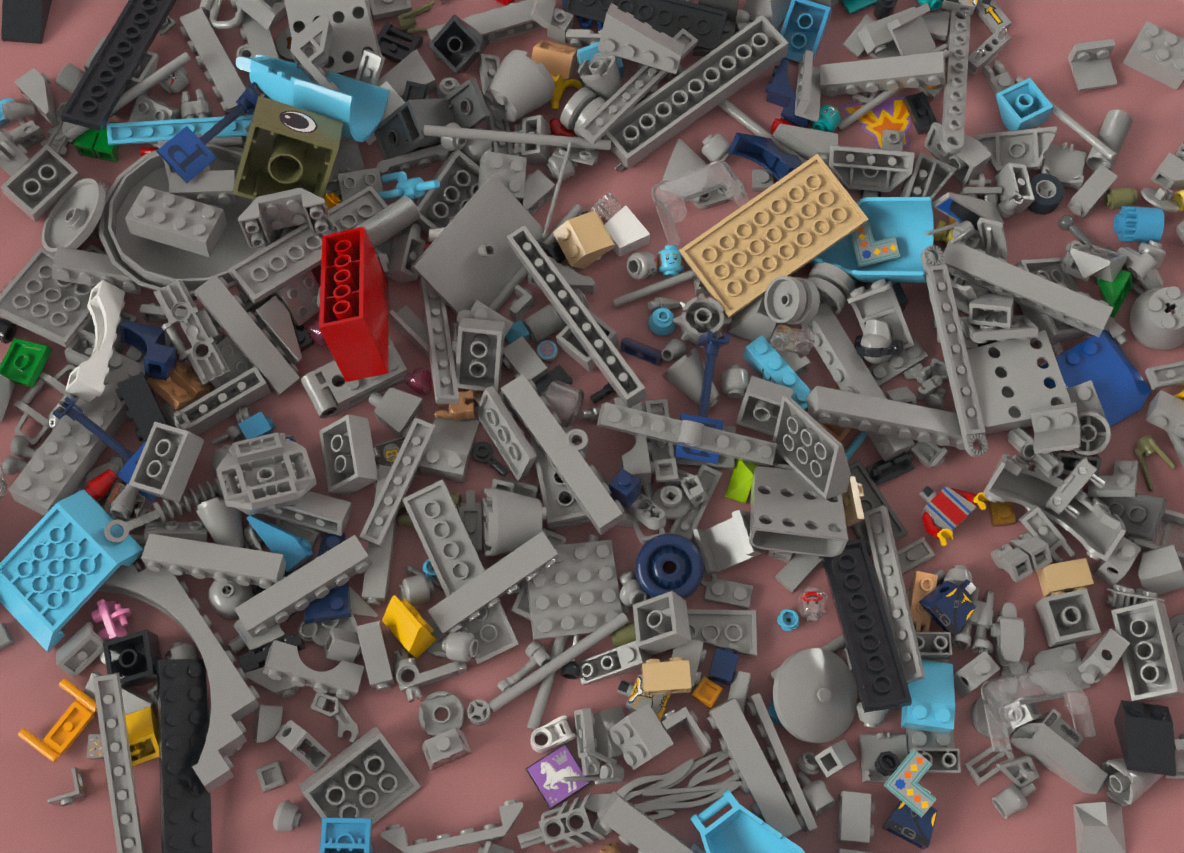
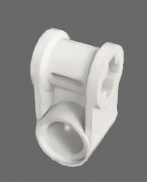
M567 715L558 717L533 731L530 744L534 751L543 753L556 746L568 743L577 737L575 733H572L568 725ZM538 735H543L547 738L548 742L540 746L535 743L534 739Z

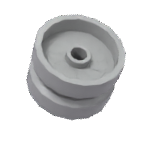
M588 87L581 88L570 98L564 107L560 118L561 124L569 130H574L578 137L584 138L578 133V128L606 100L601 97L597 98L596 93Z
M819 262L814 265L807 279L811 280L818 289L819 304L827 302L834 315H837L841 312L852 290H854V281L846 272L835 265Z
M791 276L776 277L770 282L764 297L767 315L772 321L782 324L803 325L809 323L818 312L820 303L818 289L811 280Z

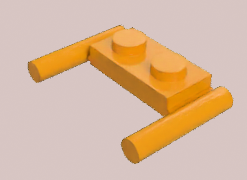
M66 678L61 680L59 686L75 697L76 700L45 736L44 740L41 741L25 728L18 733L19 737L53 763L59 760L61 754H65L94 718V713L97 712L96 701Z

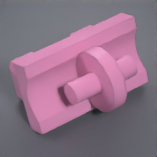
M104 599L96 602L98 607L91 612L92 618L96 623L101 624L104 622L105 628L99 631V636L105 641H110L128 635L125 626L128 625L126 618L131 616L130 609H122L121 604H116L115 601L106 602Z

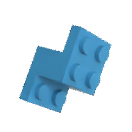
M322 818L320 853H374V847L371 845L372 819Z

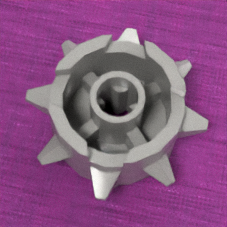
M700 293L698 299L694 297L688 302L681 301L680 304L683 307L682 315L673 318V323L680 325V330L683 334L681 340H688L697 346L699 336L707 331H713L712 336H716V339L723 336L721 333L722 327L732 323L731 318L724 316L723 308L719 302L711 297L706 299L703 293Z

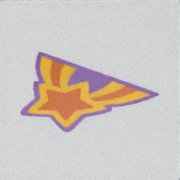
M906 96L888 98L856 120L857 123L863 125L861 128L874 137L876 148L881 149L884 129L904 131L903 147H910L907 131L912 125V120L903 102ZM860 103L846 104L840 107L849 116L866 103H863V105Z

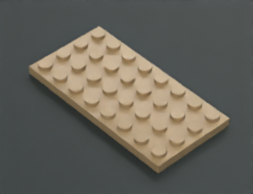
M816 154L681 248L679 253L714 300L722 306L726 316L731 318L764 295L770 282L776 277L791 276L868 222V218L820 156Z

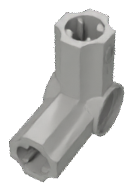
M1120 247L1116 251L1128 256L1123 267L1128 269L1140 281L1145 291L1163 287V279L1155 268L1158 264L1148 253L1143 252L1140 254L1129 247Z

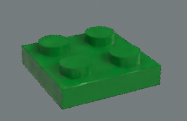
M14 338L0 365V374L15 384L33 388L52 349L45 345Z

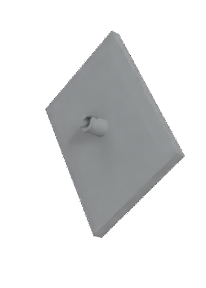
M491 175L415 261L411 268L457 315L462 310L470 311L476 300L488 307L523 266L510 248L507 236L525 225L535 240L543 242L545 240L542 238L544 229L495 175Z

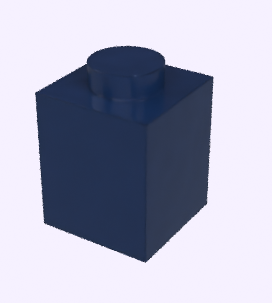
M621 469L609 483L611 498L614 501L618 500L623 507L629 509L641 494V480L626 470Z
M716 648L708 679L729 686L739 655L734 654V650L729 648Z

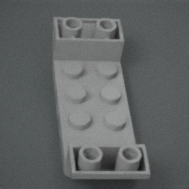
M915 632L921 660L949 664L948 659L952 656L951 632ZM905 728L908 754L914 748L933 764L926 773H961L960 752L954 746L953 730L948 734Z

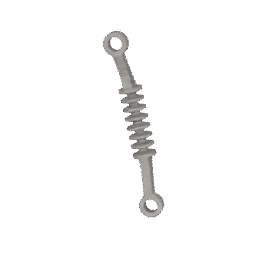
M218 477L213 478V486L208 481H205V489L199 484L196 485V493L192 488H188L189 496H186L183 492L179 503L175 501L169 503L167 499H163V507L155 502L153 503V511L128 522L122 520L110 521L104 529L105 537L110 542H122L127 538L129 531L156 519H159L162 524L166 523L165 515H168L173 520L174 511L179 516H182V508H185L187 512H191V504L197 507L200 500L202 503L208 501L207 497L213 499L218 494L221 498H224ZM113 525H120L122 527L123 534L121 537L115 538L110 534V528Z

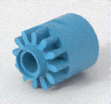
M1122 206V210L1119 211V214H1116L1113 223V230L1117 233L1118 241L1149 243L1150 240L1159 243L1164 230L1163 210L1152 207Z

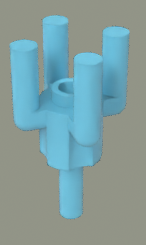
M404 171L382 175L383 183L398 181L395 189L378 192V195L383 200L407 196L414 202L415 198L424 196L426 190L439 188L440 182L439 180L424 182L420 177L408 179Z

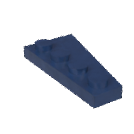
M343 532L342 536L335 534L322 535L318 557L345 541V532ZM349 581L342 586H336L329 590L325 597L317 598L310 602L305 612V624L350 618Z

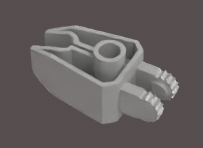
M1009 602L1004 603L996 623H992L991 637H993L995 657L999 664L1015 668L1024 650L1026 627H1024V620L1017 618L1016 606Z

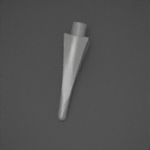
M1109 316L1106 322L1107 331L1115 342L1118 341L1121 346L1125 345L1128 342L1125 337L1126 330Z

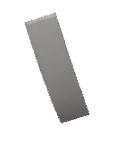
M667 399L645 401L646 412L670 418ZM649 439L652 446L651 457L652 461H654L656 482L678 480L673 444Z

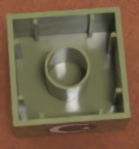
M258 96L232 194L255 200L259 196L302 188L323 198L338 153L343 122Z

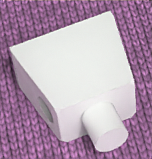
M624 206L604 225L615 244L611 249L618 256L626 255L649 244L650 233L627 206Z

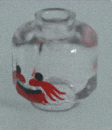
M804 588L803 592L798 595L799 615L807 617L809 622L820 621V617L828 613L827 594L822 592L821 588Z

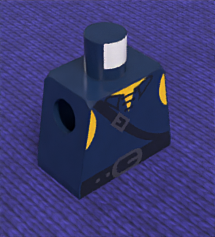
M967 579L960 586L950 581H945L921 599L919 603L944 632H951V635L956 637L975 611L976 606L968 597L976 590V587Z
M900 800L882 829L924 850L930 844L937 809L930 807L921 818Z

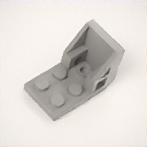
M323 13L292 38L291 53L295 63L312 83L339 91L333 81L328 82L325 77L326 74L322 69L328 63L333 37L330 19Z

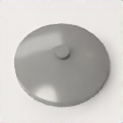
M91 178L82 179L71 185L58 198L51 208L42 230V244L47 251L55 255L58 246L77 249L89 237L96 227L105 206L106 193L101 184Z
M809 648L793 653L782 663L774 680L773 702L781 724L791 735L809 743L829 742L842 735L850 726L855 716L858 698L855 679L852 672H849L847 664L838 655L826 649Z

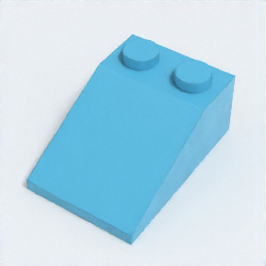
M922 660L926 678L907 684L912 704L911 706L902 707L901 727L948 734L954 730L955 718L953 664Z

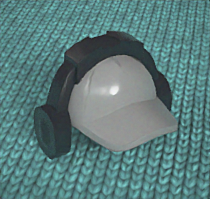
M869 319L865 324L863 335L857 336L855 340V348L857 354L863 356L867 362L880 364L888 361L891 355H901L903 341L895 340L892 342L890 328L885 321Z

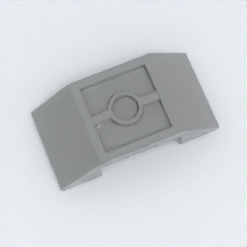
M302 188L259 196L238 217V222L250 249L271 244L269 231L304 223L310 224L313 235L334 230L325 200Z

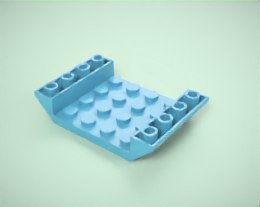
M84 489L57 502L0 562V603L47 652H50L65 636L61 631L63 626L121 565L129 567L144 551L129 534L122 542L114 543L107 540L104 534L105 526L115 519ZM113 525L110 528V534L115 538H119L123 534V529L120 525Z

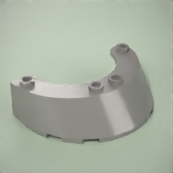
M1009 454L1002 455L983 491L986 494L985 497L994 503L998 501L1015 502L1024 505L1028 511L1037 505L1052 524H1059L1076 537L1085 549L1088 550L1087 554L1095 560L1102 559L1107 561L1126 532L1122 519L1115 513L1111 515V512L1108 510L1110 507L1096 497L1093 499L1089 498V494L1084 493L1086 491L1084 488H1081L1069 503V505L1080 512L1077 518L1072 517L1064 510L1057 514L1051 508H1046V501L1066 477L1060 475L1050 479L1035 465H1030V462L1021 456L1014 455L1013 458H1010Z

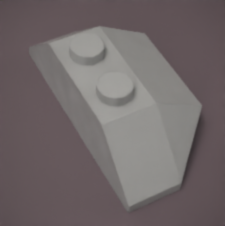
M831 146L829 168L848 189L890 192L912 174L915 152L855 146Z

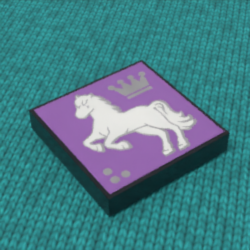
M566 743L526 768L527 773L550 810L590 785L589 781L565 782L563 780L564 777L583 776L581 767Z

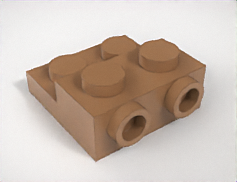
M180 361L176 362V367L167 380L147 378L150 388L176 410L197 401L208 394L211 389L209 383L205 385L201 383L191 366Z

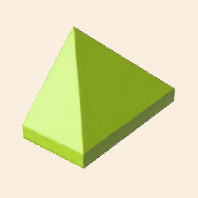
M741 460L736 461L725 498L746 504L752 486L754 470L758 467V464Z

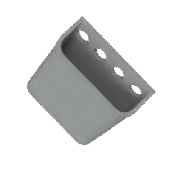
M284 0L292 38L323 13L330 19L333 37L328 63L322 67L326 75H329V72L340 73L359 68L364 50H370L381 55L367 0Z
M1046 330L1038 332V337H1030L1028 340L1012 338L1005 342H996L967 349L986 431L985 435L1009 431L1017 427L1033 426L1030 409L1052 406L1051 399L1053 398L1060 399L1062 404L1071 403ZM1039 340L1042 344V347L1040 349H1034L1031 347V345L1035 341ZM1037 360H1047L1048 368L1042 369L1038 367ZM1047 378L1053 379L1056 384L1055 388H1047L1044 385V380Z
M761 466L755 468L750 498V545L758 549L824 557L837 556L843 552L849 538L847 535L842 494L825 499L795 470Z

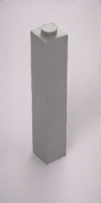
M379 465V480H377L374 504L392 466ZM399 510L381 548L370 543L368 546L367 554L372 564L365 571L362 598L369 605L379 606L381 603H387Z

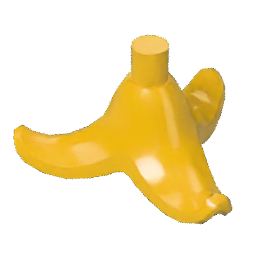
M550 74L555 83V88L553 89L554 97L550 100L551 109L558 110L559 101L565 89L574 86L580 90L582 84L576 79L564 80L560 74L556 76Z

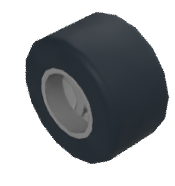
M1042 173L1035 175L1030 179L1035 200L1027 208L1036 214H1049L1061 202L1064 196V187L1056 177L1050 174Z

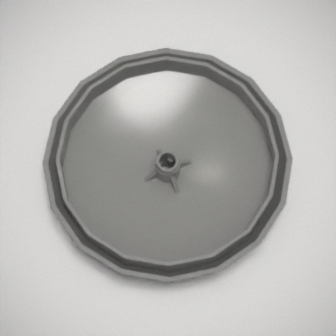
M206 144V147L217 157L209 165L210 171L235 170L237 175L244 148L233 145L218 146ZM156 151L145 154L117 176L106 195L104 210L100 217L99 237L111 263L138 285L155 291L182 279L190 295L195 296L194 290L214 275L218 278L222 277L228 283V289L238 286V284L229 274V268L268 246L249 248L238 222V217L254 200L238 195L237 203L208 204L223 209L227 221V226L210 258L130 234L125 218L143 186L169 193V180L164 161ZM289 227L269 231L271 244L284 237Z

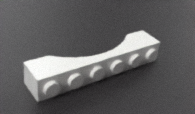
M101 280L91 290L87 305L95 326L96 338L93 352L87 361L81 363L70 373L65 390L88 402H91L96 396H101L105 389L103 383L109 372V367L107 366L113 355V350L111 349L117 338L116 329L121 322L120 312L125 305V291L105 280Z

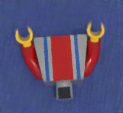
M927 486L919 494L928 503L921 511L925 531L940 540L942 546H946V539L954 540L952 532L974 511L975 505L978 504V507L984 510L987 507L983 501H991L985 497L986 494L983 492L975 494L944 487L937 494Z

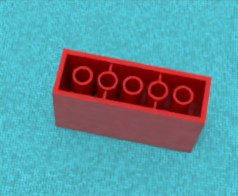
M364 226L322 236L319 329L345 382L389 373L388 280Z

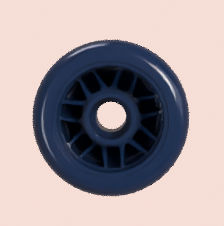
M667 533L655 536L644 544L638 553L635 570L640 586L652 598L673 591L683 599H686L697 590L702 581L704 562L699 549L692 541L678 534ZM668 561L676 564V571L672 574H667L663 570V565Z

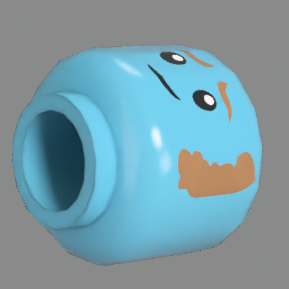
M667 245L665 249L658 252V271L663 273L664 277H673L684 271L685 259L679 253L677 246Z

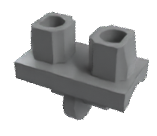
M978 174L976 179H970L969 185L976 187H964L963 190H959V195L972 198L984 196V200L995 202L996 205L998 195L1002 193V187H984L991 186V179H985L984 174Z

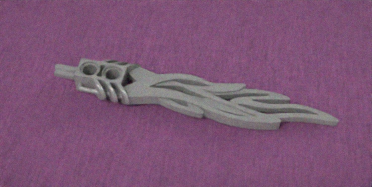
M761 749L763 754L766 755L765 758L767 762L770 761L766 754V750ZM720 751L694 762V759H689L664 775L637 778L624 785L617 793L627 801L640 795L645 798L660 797L634 805L645 814L657 813V815L648 816L653 820H660L674 815L675 812L673 810L697 808L717 801L724 796L723 793L729 789L732 793L739 788V782L741 781L737 780L741 777L739 773H736L723 782L695 787L702 782L717 778L731 770L728 764L720 769L707 772L730 757L727 751ZM717 758L707 767H705L696 775H694L691 778L687 788L669 789L679 784L689 774H691L701 765L705 764L706 762L712 759ZM655 783L642 790L631 792L632 790L640 786ZM589 793L582 800H579L580 797H577L573 803L567 804L568 801H565L561 807L544 812L541 815V821L538 822V829L517 835L521 850L544 842L546 848L550 847L552 851L558 852L572 846L576 848L584 847L581 844L584 842L593 844L595 843L593 839H606L605 837L610 832L599 824L601 822L599 817L591 829L586 810L597 814L612 793L593 795ZM711 795V796H709V797H707V798H705V799H701V800H698V801L685 802V801H690V800H694V799H698V798H701V797H705V796ZM558 813L556 816L546 819L547 816ZM572 818H580L583 826L579 829H573L569 823ZM551 825H556L560 829V834L556 837H551L547 833V828ZM562 842H565V843H566V844H563V845H560V846H557V847L554 846V845L559 844V843H562Z

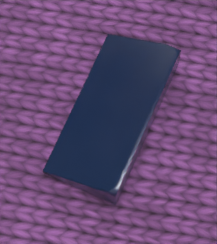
M628 337L623 338L621 341L620 350L622 352L660 366L663 360L661 356L662 351Z

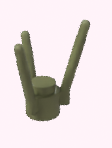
M435 1L399 15L398 19L402 31L407 30L409 34L427 32L429 28L413 27L417 25L415 16L430 10Z
M1149 434L1135 443L1138 448L1134 452L1139 458L1149 491H1153L1143 455L1150 457L1158 453L1172 469H1175L1176 466L1158 447L1152 435Z

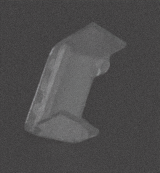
M717 160L658 182L652 187L651 195L669 245L681 244L675 224L683 221L687 215L685 201L722 188L727 199L735 200L737 209L749 202L743 183L727 162Z
M1053 668L989 679L981 687L994 752H1012L1007 727L1016 726L1021 722L1023 717L1021 705L1064 698L1065 706L1072 716L1074 729L1082 737L1096 736L1089 699L1070 672L1064 668Z

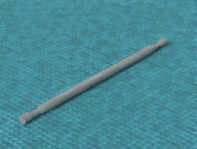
M571 142L568 143V149L565 153L544 227L545 230L542 234L543 239H546V233L550 225L570 155V149L573 144Z

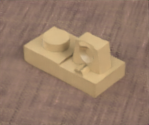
M854 476L850 477L847 492L842 493L846 526H851L864 520L860 499L864 497L862 484L856 483Z

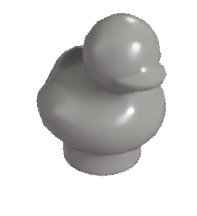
M634 572L621 574L619 578V583L622 586L619 595L621 602L626 606H633L647 600V594L640 586L638 579H635Z

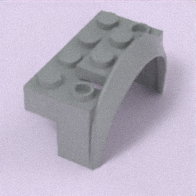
M980 217L977 222L978 231H975V234L968 238L965 244L973 249H981L987 255L994 258L1000 257L1006 261L1007 242L1003 224ZM949 274L957 311L969 314V303L982 294H994L967 281L962 286L963 279Z

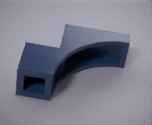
M782 58L779 66L775 65L772 72L773 81H768L765 89V92L768 93L766 101L784 107L781 117H784L785 120L798 127L807 128L810 120L794 115L796 94L789 84L787 75L790 61Z
M736 133L729 147L731 154L744 157L759 164L774 175L778 181L803 164L797 155L780 153L771 138Z
M123 320L120 323L121 342L132 345L144 353L145 376L167 380L176 367V348L166 346L165 331L160 327Z

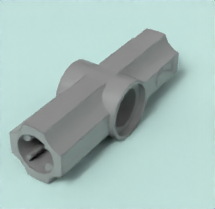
M1022 427L1010 430L1007 435L1008 442L1020 452L1023 459L1030 461L1050 479L1061 475L1064 470V464L1052 453L1035 454L1033 450L1034 437Z

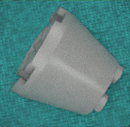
M513 50L503 59L483 98L485 103L492 109L493 116L498 121L515 122L548 103L554 97L553 89L555 88V83L549 71L541 62L539 64L535 63L528 57V53L525 51Z
M1176 286L1157 287L1144 292L1136 299L1130 310L1129 327L1133 336L1140 344L1147 348L1165 351L1173 350L1184 344L1183 290Z
M484 488V494L487 496V498H482L483 539H485L482 547L484 556H496L514 551L543 531L546 534L545 529H542V520H546V507H543L542 501L537 498L496 488Z

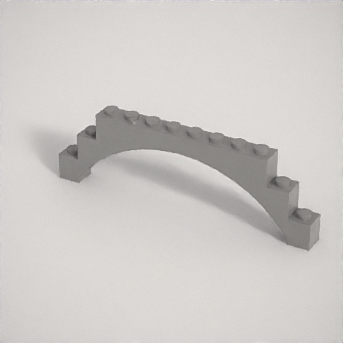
M137 561L133 562L129 567L121 565L97 592L125 595L159 609L186 631L202 655L210 684L211 713L206 742L200 759L193 766V769L208 793L234 777L230 770L234 766L227 754L247 742L244 736L247 730L240 719L260 707L256 700L260 696L253 685L248 687L245 683V680L248 678L242 668L236 669L233 665L236 660L230 650L224 651L221 647L224 644L218 632L212 633L210 627L213 626L206 614L200 615L198 610L201 607L194 597L191 599L188 597L187 593L190 590L183 580L179 582L175 577L177 575L165 570H160V572H154L147 568L142 570Z

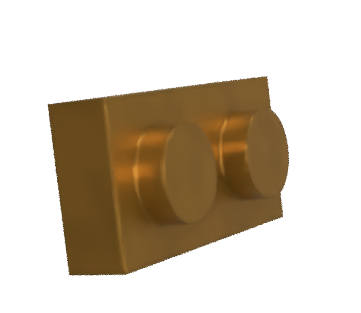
M987 501L992 527L1014 525L1016 523L1012 502L998 501L994 503Z

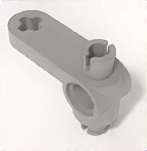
M401 649L403 656H401L399 650L393 653L397 662L393 665L396 679L401 692H406L408 702L415 701L413 694H415L417 700L423 697L420 688L467 671L465 662L455 661L419 673L415 658H410L407 649ZM412 672L415 674L413 681H403V676L406 673Z

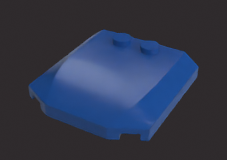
M1107 330L1102 331L1099 337L1092 336L1055 357L1066 389L1092 380L1110 428L1137 413L1151 392V388ZM1048 362L1045 363V364H1044L1043 366H1041L1040 368H1042V369L1048 368V366H1049ZM1047 378L1044 380V385L1047 388H1055L1056 384L1053 379Z

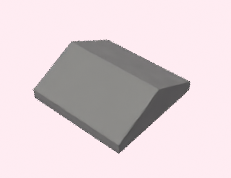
M619 706L593 714L595 719L593 733L597 740L596 752L613 759L623 756L624 754L619 746L613 742L608 730L625 718L622 707ZM597 758V760L600 762V764L604 762V761H602V760H600V759Z

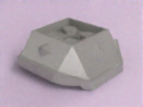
M278 432L232 443L228 450L229 453L222 459L216 469L226 507L237 508L249 516L298 504L306 493L317 484L306 448L296 442L287 440L285 436Z

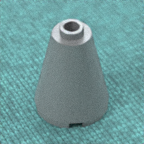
M600 52L594 54V59L588 62L586 59L579 66L578 74L582 81L596 93L598 98L601 97L607 101L622 87V82L615 55Z
M693 348L690 351L693 355L690 353L684 355L668 368L667 372L663 373L662 376L699 405L705 365L698 351ZM713 381L708 409L719 401L716 398L719 396V393Z
M218 497L205 501L195 507L196 513L215 544L245 548L240 510L234 507H226L224 498L219 499Z
M1124 757L1107 760L1100 765V768L1108 774L1104 782L1109 790L1105 792L1120 806L1133 804L1164 776L1127 770Z

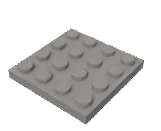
M40 247L1 293L0 317L67 347L77 335V329L91 315L87 305L94 286L52 279V264L55 255Z
M612 540L553 545L560 554L556 558L558 562L548 569L544 566L537 571L539 574L537 577L529 582L526 581L533 640L591 634L622 613Z

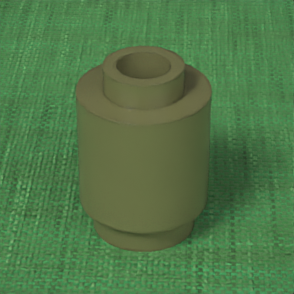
M1130 187L1108 189L1106 194H1104L1103 201L1110 210L1121 209L1122 206H1132L1137 203V192L1134 188Z
M634 622L625 624L610 634L614 648L636 641Z

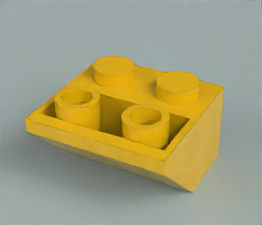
M394 595L388 604L382 621L408 652L415 658H418L437 640L432 634L435 630L405 598L400 600Z
M152 706L125 715L132 766L159 757L158 722Z

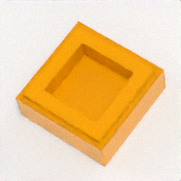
M704 676L691 697L711 709L723 688Z

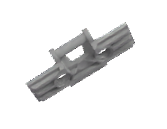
M179 279L153 292L169 321L162 326V329L168 333L179 354V361L182 362L189 359L203 385L230 372L231 370L214 338L222 337L220 330L216 329L209 317L211 314L206 308L198 310L183 280ZM184 306L188 309V314L185 318H178L176 316L178 307ZM181 324L192 345V348L186 350L174 328ZM206 345L209 349L208 354L205 357H199L197 355L199 348Z

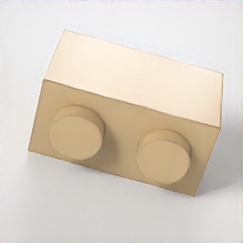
M1086 558L1049 564L1036 571L1044 597L1088 589L1094 584Z
M682 657L670 658L669 662H660V659L646 660V663H642L644 696L691 692L689 660L683 661Z

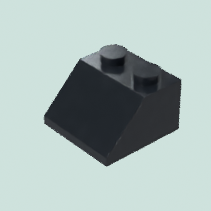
M456 15L451 17L428 44L455 74L464 73L489 45L488 41L475 28Z
M146 629L103 642L107 674L119 673L121 687L143 686L157 681L156 661L162 660L158 635Z

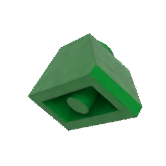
M1120 270L1112 283L1097 278V285L1102 300L1113 307L1110 314L1113 318L1133 286L1131 272Z

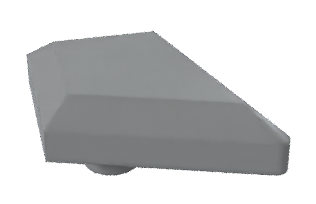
M1030 756L1016 758L996 765L1020 789L1040 777Z

